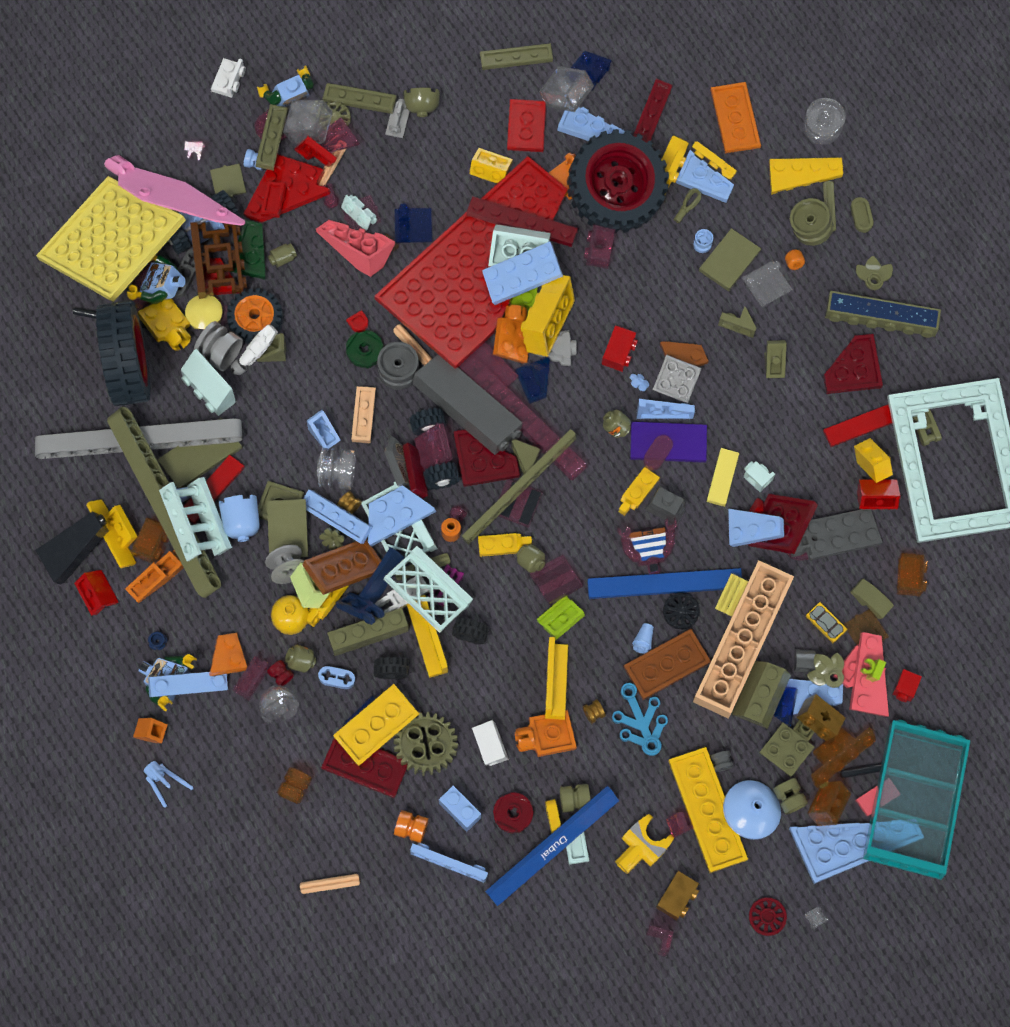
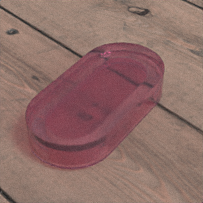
M658 436L646 452L643 463L647 469H659L671 452L673 443L668 436Z

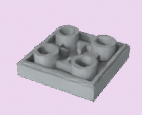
M666 355L653 390L688 403L702 368Z

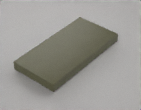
M239 442L179 447L178 445L160 457L158 462L177 488H184L223 462L229 455L232 456L241 450L242 445Z

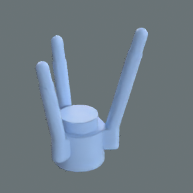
M156 761L151 762L144 769V773L147 775L146 780L152 786L163 807H167V804L155 782L161 781L167 788H170V784L164 778L165 773L190 790L193 789V786L168 770L163 764L159 765Z

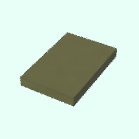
M731 228L699 268V271L727 291H730L760 253L761 248Z
M306 499L267 501L269 554L285 545H297L302 551L301 558L308 557Z

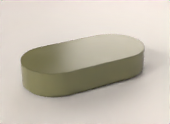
M855 198L850 206L854 225L859 232L866 233L873 226L870 205L865 198Z

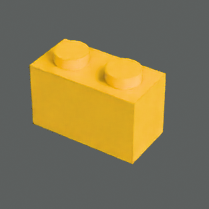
M871 438L854 446L858 465L876 483L893 475L890 457Z

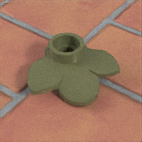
M874 256L867 260L865 266H856L857 276L865 281V285L870 290L880 289L883 282L891 278L893 272L891 264L881 267ZM871 280H876L877 284H873Z
M835 653L831 659L823 654H815L814 666L816 670L807 674L809 680L818 686L826 684L832 688L841 686L844 682V675L842 673L844 668L843 658L838 653ZM832 674L838 676L837 681H831L830 677Z

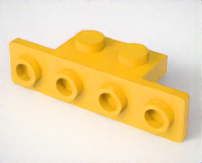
M672 136L661 161L665 160L667 164L665 172H669L667 180L669 186L671 182L675 183L679 173L676 171L678 167H683L686 160L683 156L689 144L676 136Z
M103 500L88 502L86 506L90 513L93 511L99 515L102 514L107 521L106 527L109 531L104 536V539L119 567L134 566L136 561L128 547L137 538V535L121 505L114 506L108 511Z

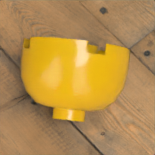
M283 596L272 607V623L283 634H297L308 624L309 609L302 607L297 596Z

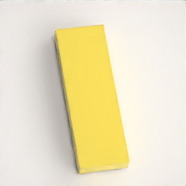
M720 449L707 502L725 507L739 456L738 452Z

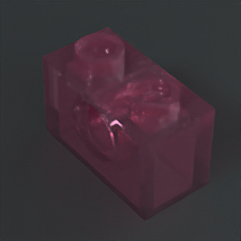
M593 225V230L588 232L587 238L590 246L585 248L584 258L587 259L586 265L608 269L615 229ZM601 245L603 246V248L598 249L595 246Z

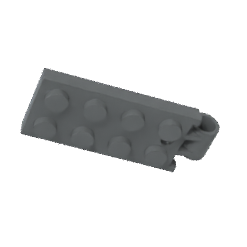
M861 509L811 520L795 554H791V557H797L807 552L809 561L881 545L883 542L871 509Z

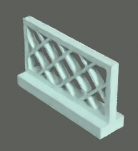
M394 482L393 486L363 501L361 504L368 517L369 508L367 505L401 486H397L396 482ZM423 520L411 525L413 527L411 537L403 535V530L394 534L397 536L394 546L387 544L385 540L381 541L386 552L391 547L395 550L406 552L405 558L411 553L410 549L413 540L421 542L423 546L421 550L424 553L432 552L437 547ZM400 537L410 539L407 549L397 547Z
M418 546L383 579L439 633L462 611L466 610L473 600ZM410 561L415 566V571H405V564ZM393 575H402L403 583H396L391 577ZM406 575L416 576V584H407ZM419 576H426L429 579V585L420 584ZM406 588H416L417 597L409 596ZM420 589H430V597H420ZM433 589L441 590L443 598H434ZM420 601L430 602L431 610H424L421 607ZM434 602H444V611L434 610ZM447 603H454L459 609L457 611H448ZM435 615H444L445 622L440 625L435 620Z

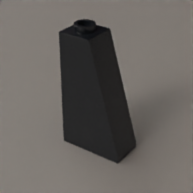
M92 511L36 549L53 582L60 585L65 583L109 531L106 527L107 521L102 514L99 515Z

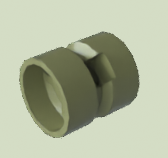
M796 778L773 788L777 799L782 800L780 805L785 815L793 813L809 804L804 793L799 792L801 787ZM788 793H794V795L786 798L785 796Z
M588 784L576 785L575 788H572V786L560 787L562 812H574L575 808L580 810L590 801Z

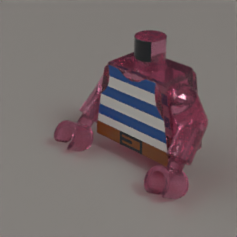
M675 518L674 524L671 526L667 525L668 519H665L666 531L665 527L631 533L630 528L625 525L626 532L622 534L621 529H617V533L622 536L621 543L624 553L632 562H637L638 567L647 565L649 575L660 573L658 563H664L666 557L670 556L675 544V530L673 529L677 526Z

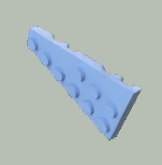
M900 820L876 822L871 847L893 852L920 841L924 837L919 826ZM905 820L917 824L916 820ZM870 823L789 828L813 884L869 862L863 859Z

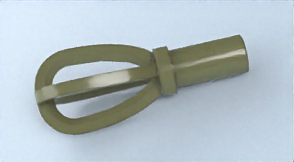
M692 188L689 190L683 205L673 219L675 222L680 223L686 213L699 203L701 192L698 189ZM694 193H697L698 196L695 198V200L688 207H686V204L690 197Z

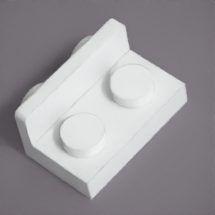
M223 58L211 91L232 98L234 92H237L240 83L238 81L240 77H243L246 71L243 60L239 59L238 62Z

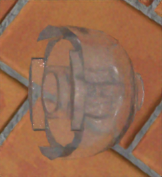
M271 686L260 696L259 711L262 719L266 722L273 723V720L282 717L281 721L292 718L298 712V699L294 692L286 686Z

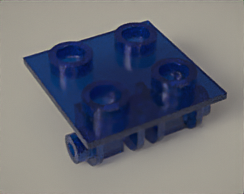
M584 51L564 77L584 84V89L587 92L592 91L596 86V82L599 83L605 73L610 70L609 67L612 60Z
M400 204V207L395 209V243L432 242L431 208H409L407 204Z

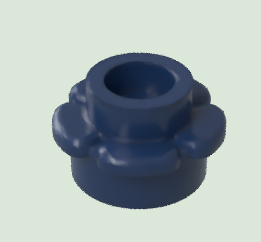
M159 631L152 633L148 637L149 647L153 650H162L165 647V643H167L166 635Z

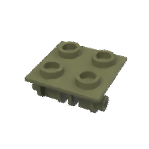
M782 723L759 753L792 777L814 746L786 724Z

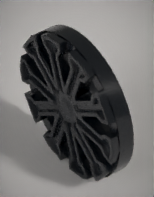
M682 593L670 596L663 607L665 621L671 627L679 630L692 627L698 620L700 613L696 600L690 595ZM681 597H682V598H685V601H684L683 604H682ZM678 620H681L680 626L677 624Z

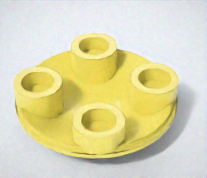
M208 295L206 298L199 299V296H196L188 302L185 316L194 329H205L211 322H221L223 310L221 303L215 297Z

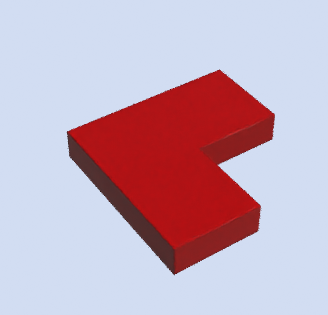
M309 136L297 144L294 149L305 159L310 160L312 157H315L327 167H330L337 160V157Z

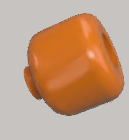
M790 250L785 255V261L789 269L797 270L804 266L805 258L800 250Z

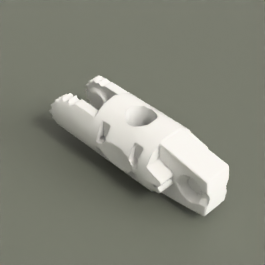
M271 325L263 328L246 347L239 363L244 366L252 365L271 345L278 331Z

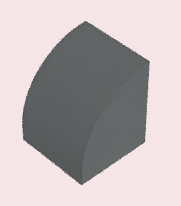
M795 649L794 672L809 673L816 670L814 666L815 650Z

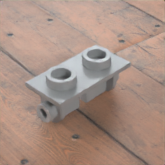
M398 99L394 112L390 114L385 135L403 138L410 113L406 108L404 99Z

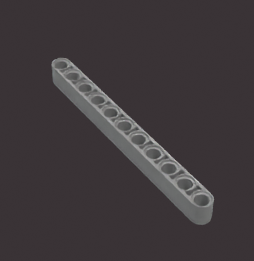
M240 419L139 427L151 450L175 448L178 445L179 447L234 443L242 440V422ZM111 429L35 437V457L39 459L123 452Z

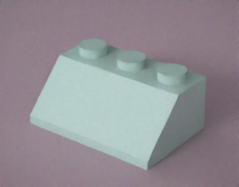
M496 224L493 230L488 266L496 265L549 242L551 233Z
M195 349L181 368L183 376L181 379L187 386L191 385L195 389L193 392L199 400L203 398L206 402L205 406L211 413L215 412L219 416L236 403L233 389L201 353Z

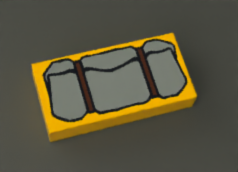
M821 602L806 614V617L832 643L836 642L848 630Z

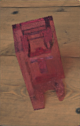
M254 656L232 691L249 701L267 674V670L270 668L269 663L266 661L262 662L257 656Z

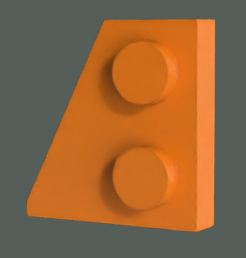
M237 633L219 635L216 639L209 675L216 676L246 671L247 664Z

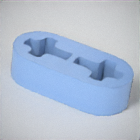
M325 666L318 673L320 682L327 686L350 689L355 684V676L349 670ZM327 671H330V675L335 676L336 678L329 677L328 680H325L322 674H326ZM346 675H349L352 681H349L347 684H344L343 680L338 679V677L345 678Z

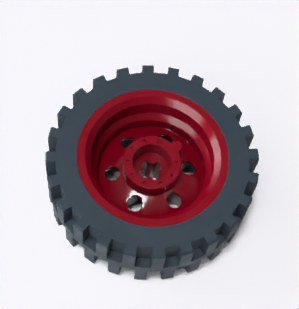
M613 129L610 134H607V131H603L598 137H595V135L591 137L588 143H584L576 154L569 169V176L567 178L569 189L567 192L568 197L573 199L571 203L573 209L578 208V216L580 218L585 216L589 220L587 222L588 225L592 226L594 223L599 226L598 230L604 231L607 228L611 229L610 233H616L618 230L626 233L631 228L636 230L643 223L650 221L663 203L669 186L667 184L669 172H665L667 164L665 160H660L659 157L662 154L660 150H653L652 145L654 143L650 140L647 143L641 140L643 135L638 133L637 137L632 136L629 130H626L624 134L619 133V129ZM617 162L618 166L613 167L611 163ZM630 168L635 171L634 174H631V172L629 171ZM598 172L601 173V175L603 176L602 178H599L597 176ZM615 181L619 183L617 187L614 186ZM637 187V192H633L631 188ZM606 191L607 194L605 196H601L600 192ZM617 197H619L623 202L618 203Z
M132 300L98 305L96 308L98 347L103 375L111 402L114 406L148 402L151 394L149 366L142 326L135 303Z

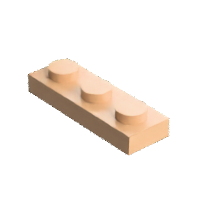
M357 386L352 442L371 443L376 388Z

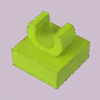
M865 659L864 662L868 663L870 668L869 670L862 668L860 671L863 674H867L866 679L871 682L880 680L886 662L880 659L875 661Z

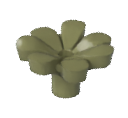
M326 528L324 530L325 533L319 536L323 540L322 544L324 546L329 545V550L342 547V542L345 539L343 535H340L338 529L332 531L330 528Z

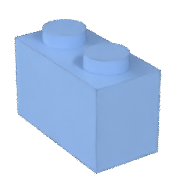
M454 786L439 799V804L466 832L481 819V813Z

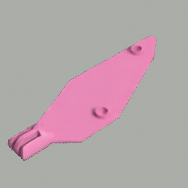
M120 155L113 156L111 159L108 158L104 163L109 171L118 176V185L144 202L214 222L233 225L245 224V220L186 182L135 168L132 163Z

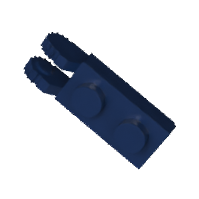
M351 592L335 602L338 609L363 619L367 624L372 625L375 623V617L382 618L385 615L384 611L373 602Z

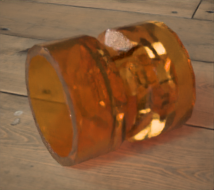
M289 767L284 777L286 782L280 784L276 793L293 803L300 804L304 796L303 789L308 788L312 778L300 770Z

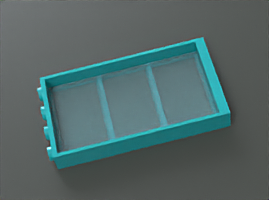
M903 720L892 721L888 730L863 859L932 878L943 879L947 872L970 740L965 739L961 735H948L942 730L933 731L922 725H910Z

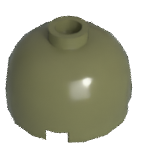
M412 88L410 93H407V90H404L403 98L406 108L411 113L417 114V117H427L428 113H432L438 107L440 91L435 89L436 92H431V88Z

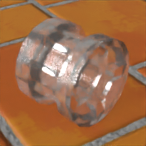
M821 905L803 915L810 922L811 930L829 920L822 913Z

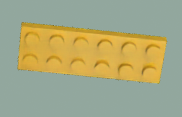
M705 747L669 759V765L709 873L747 861L748 858L740 836L730 828L724 817L723 802L725 796L707 748Z

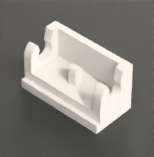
M493 720L472 728L485 765L492 766L509 760L497 725Z

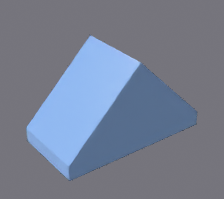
M323 410L307 420L308 430L325 451L340 441L339 436Z

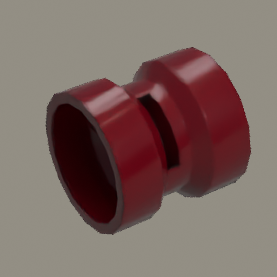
M283 660L277 661L267 670L269 676L276 679V684L279 687H283L294 677L293 672L287 670Z

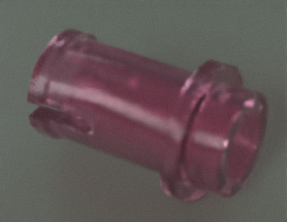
M327 184L331 193L324 197V205L327 208H335L338 205V198L335 197L332 184Z

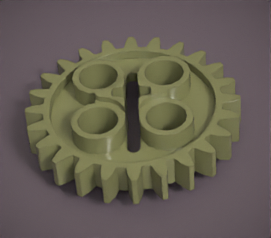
M419 712V718H414L400 730L401 732L395 734L397 738L394 739V744L397 746L394 747V752H399L396 758L402 759V766L408 764V771L414 768V774L422 770L423 776L426 771L433 775L434 769L440 773V767L442 766L447 769V762H453L451 756H456L457 751L454 749L458 748V743L455 742L458 737L453 735L455 728L449 729L451 723L447 722L444 724V717L438 720L436 713L432 718L429 712H427L426 717H423L421 712ZM421 728L425 729L427 744H429L428 751L431 758L430 760H428L426 757L425 744L423 743V734ZM430 730H437L439 733L432 736L428 732ZM413 733L419 735L417 739H411L409 736ZM435 748H439L443 752L440 754H435L432 752V750H434ZM415 752H421L423 756L420 758H416L413 756V754Z

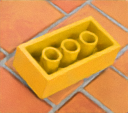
M563 275V277L542 285L540 292L536 294L535 302L529 308L526 321H523L521 325V332H523L524 344L528 353L549 356L575 302L570 276Z

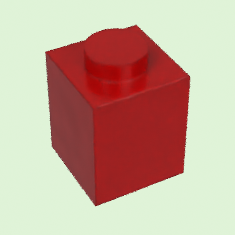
M903 669L892 694L899 701L911 702L922 676Z

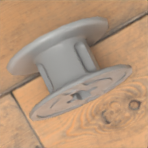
M285 545L275 549L266 557V567L273 570L271 574L273 582L277 584L292 582L290 576L300 562H304V560L300 559L302 555L300 547L297 545Z

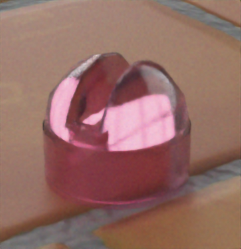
M460 506L453 507L450 510V517L458 521L463 520L467 515Z

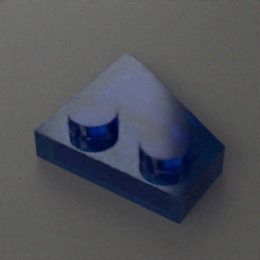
M549 357L515 369L529 404L547 398Z

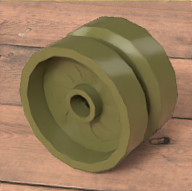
M808 198L801 200L791 210L789 219L794 235L799 242L815 246L825 242L832 234L834 225L829 208L824 202Z

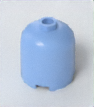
M243 495L224 498L225 502L219 501L225 534L232 539H238V542L249 541V537L254 536L260 529L257 497L250 495V499H243Z

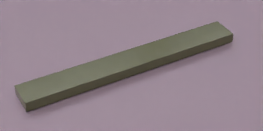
M570 429L462 535L463 540L470 544L576 440V433Z

